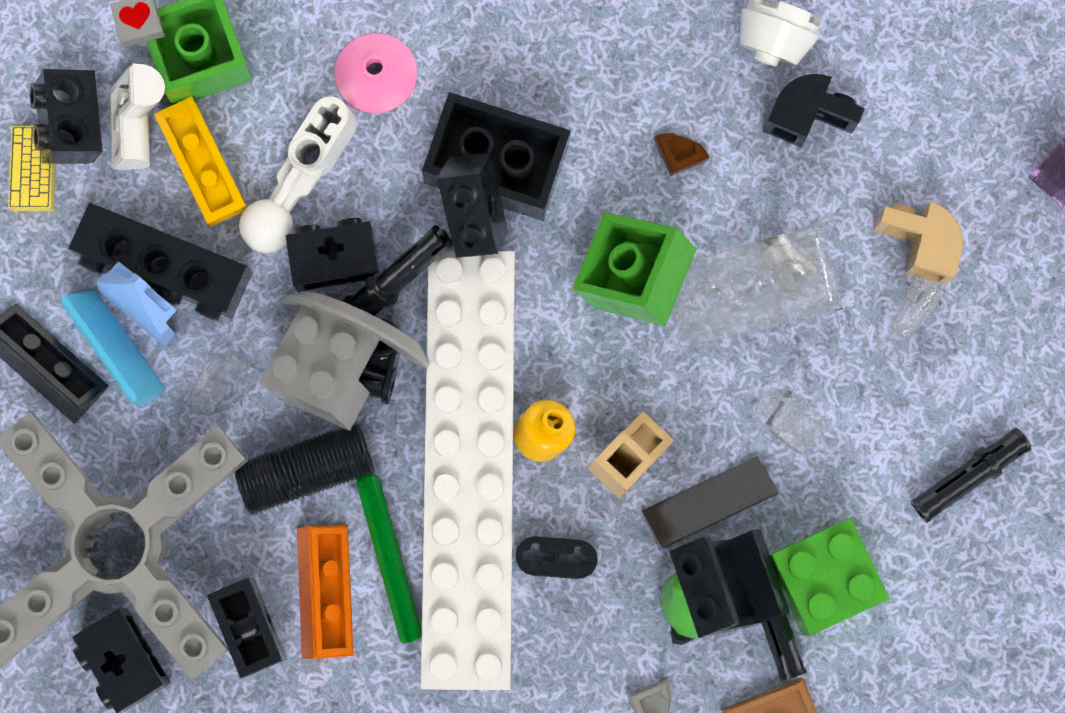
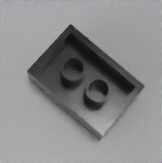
M449 92L422 169L424 184L439 188L437 177L449 157L491 153L503 209L544 222L569 147L571 130Z

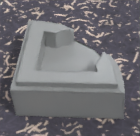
M668 679L628 695L627 697L634 713H668L669 703L671 702V689Z

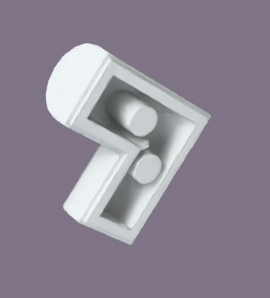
M132 63L109 90L111 167H113V170L144 169L150 166L149 112L161 100L165 91L162 76L151 66Z

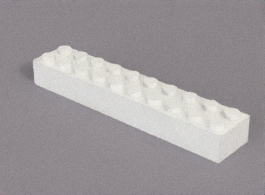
M446 251L428 267L427 360L429 366L426 368L421 689L511 690L515 251H499L498 254L456 258L454 251Z

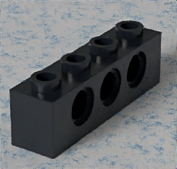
M90 202L68 248L80 258L77 263L78 265L98 274H102L104 268L111 270L119 261L133 274L135 273L141 277L149 286L158 289L157 294L167 302L179 306L182 299L197 305L196 313L215 321H219L221 315L233 319L253 274L247 265ZM122 241H129V252L122 258H113L112 251L115 245ZM163 256L169 257V266L166 271L161 274L151 273V265L155 259ZM199 272L208 273L209 280L204 288L200 290L190 289L189 283L193 275Z

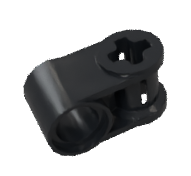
M379 318L397 328L392 321H389L384 318ZM391 347L383 351L375 349L358 379L370 392L369 396L380 398L381 403L386 405L391 400L400 353ZM364 378H367V379L379 381V382H381V383H380V384L372 383V382L364 381L363 379H364Z

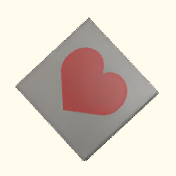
M121 0L110 4L119 40L123 48L165 37L155 0Z

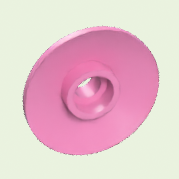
M372 33L354 39L341 51L335 65V82L341 96L354 108L368 113H384L399 107L409 98L417 80V66L409 48L397 38L386 34ZM373 63H378L383 67L381 72L375 75L370 74L367 69Z

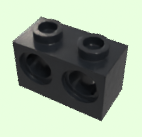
M43 69L36 82L30 85V105L32 109H37L39 123L34 125L33 141L35 149L41 150L42 164L94 163L103 152L95 70ZM60 90L65 92L70 97L71 103L60 102L54 96L53 91ZM64 130L69 132L74 137L75 144H66L61 141L57 131Z

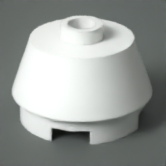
M749 0L746 8H741L740 45L754 51L753 59L767 65L777 67L778 62L781 61L796 66L820 38L816 34L822 19L812 18L811 13L781 1L779 3L774 1L768 3L763 0Z

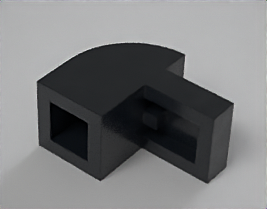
M808 74L794 79L784 87L771 110L763 132L801 147L815 119L852 134L859 124L865 108L856 105V101L848 95L842 93H834L832 95L827 93L826 91L832 79L831 76Z

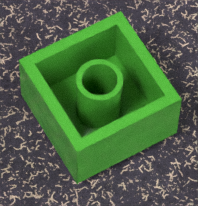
M181 0L157 8L165 37L148 41L147 44L156 70L164 80V93L172 105L190 96L194 100H198L253 81L224 0Z
M604 212L572 289L594 309L665 327L697 249L676 227Z
M851 518L837 522L770 553L787 605L803 636L814 635L890 599Z

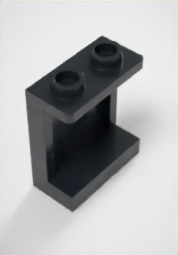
M761 529L751 530L732 539L711 541L710 537H701L669 551L698 638L754 627L790 613Z

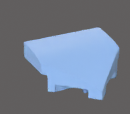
M118 261L107 274L103 273L97 280V287L100 293L164 347L174 338L176 334L166 322L175 313L176 309L152 290L141 277L135 273L133 274Z

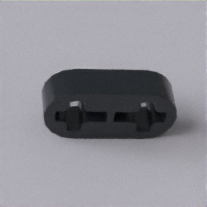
M528 537L520 543L516 551V563L520 570L532 576L583 579L593 573L598 562L597 552L594 547L588 542L578 539ZM532 544H539L541 552L554 554V562L541 561L538 569L530 568V562L522 559L523 551H530ZM575 547L583 548V555L590 556V565H583L581 572H574L573 564L559 562V554L571 555L574 553Z

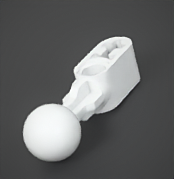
M328 96L315 103L289 144L288 157L277 174L278 185L269 199L255 201L243 211L239 222V230L243 241L251 249L261 253H273L287 245L285 235L293 234L294 229L293 219L290 214L300 197L310 194L321 176L326 175L333 168L357 128L356 117L339 98ZM330 115L341 118L338 125L327 122ZM321 132L325 137L327 136L330 139L329 142L323 141L317 133ZM319 146L320 156L318 160L313 164L305 165L303 162L305 151L310 147Z

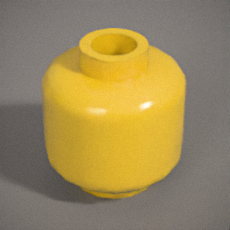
M541 400L533 403L516 420L513 428V438L517 449L526 458L535 462H547L558 457L573 442L576 433L575 420L571 412L563 404L554 400Z

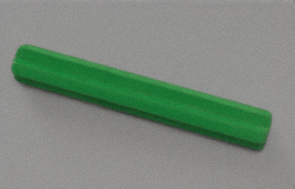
M377 475L362 477L357 480L356 485L398 637L402 644L411 643L422 638V629L381 482Z

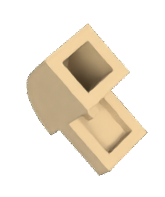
M930 202L921 211L920 216L915 215L916 210L905 205L894 204L891 207L885 206L877 215L873 231L913 242L905 274L947 285L955 279L963 250V236L960 226L952 214L933 202Z
M642 411L593 461L588 470L620 499L674 440Z

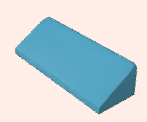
M96 290L68 294L60 299V303L132 404L143 407L166 390Z

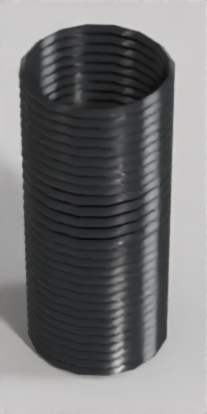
M355 422L350 431L344 428L331 430L330 433L326 432V434L322 433V435L317 437H310L309 440H302L301 443H293L292 447L290 445L287 448L283 446L282 450L278 448L277 452L273 450L263 455L260 454V456L256 455L255 458H248V461L236 470L234 474L244 505L249 514L254 515V513L258 514V512L261 513L267 509H274L275 506H282L283 503L287 504L295 499L299 500L300 497L311 496L312 493L324 492L325 489H332L333 486H340L341 483L345 484V482H353L354 479L365 478L366 475H373L375 470L360 425Z

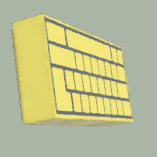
M12 126L8 208L11 211H54L56 164H42L41 150H36L34 147V126Z

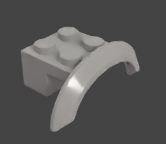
M306 291L283 298V306L296 313V316L259 382L279 400L350 431L370 394L358 379L379 340L398 351L413 363L425 368L429 366V363L420 344L394 326L345 302L319 293Z

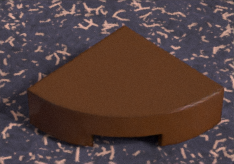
M673 133L660 134L654 137V141L670 176L709 161L710 157L706 150L699 143Z

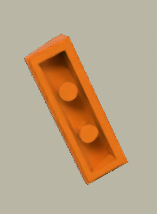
M348 525L297 528L302 659L354 656Z

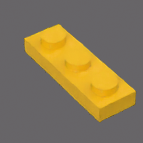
M190 96L155 113L157 122L209 227L211 228L242 213L247 206L194 98Z

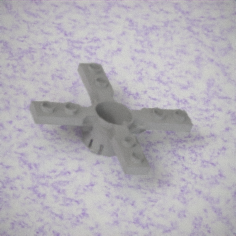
M32 412L26 414L0 436L1 449L47 505L53 508L68 525L64 540L65 557L47 572L43 571L0 607V666L6 665L94 590L105 594L123 592L135 607L134 611L191 680L196 679L228 651V647L159 565V558L165 559L168 552L167 541H162L161 538L163 537L162 533L248 461L219 426H216L150 481L148 487L133 500L120 496L104 498L39 418ZM116 513H129L134 517L133 521L140 526L145 536V550L142 560L131 573L120 579H109L97 569L93 559L87 557V553H91V548L94 545L92 541L93 536L89 535L90 531H100L107 523L113 520V515Z

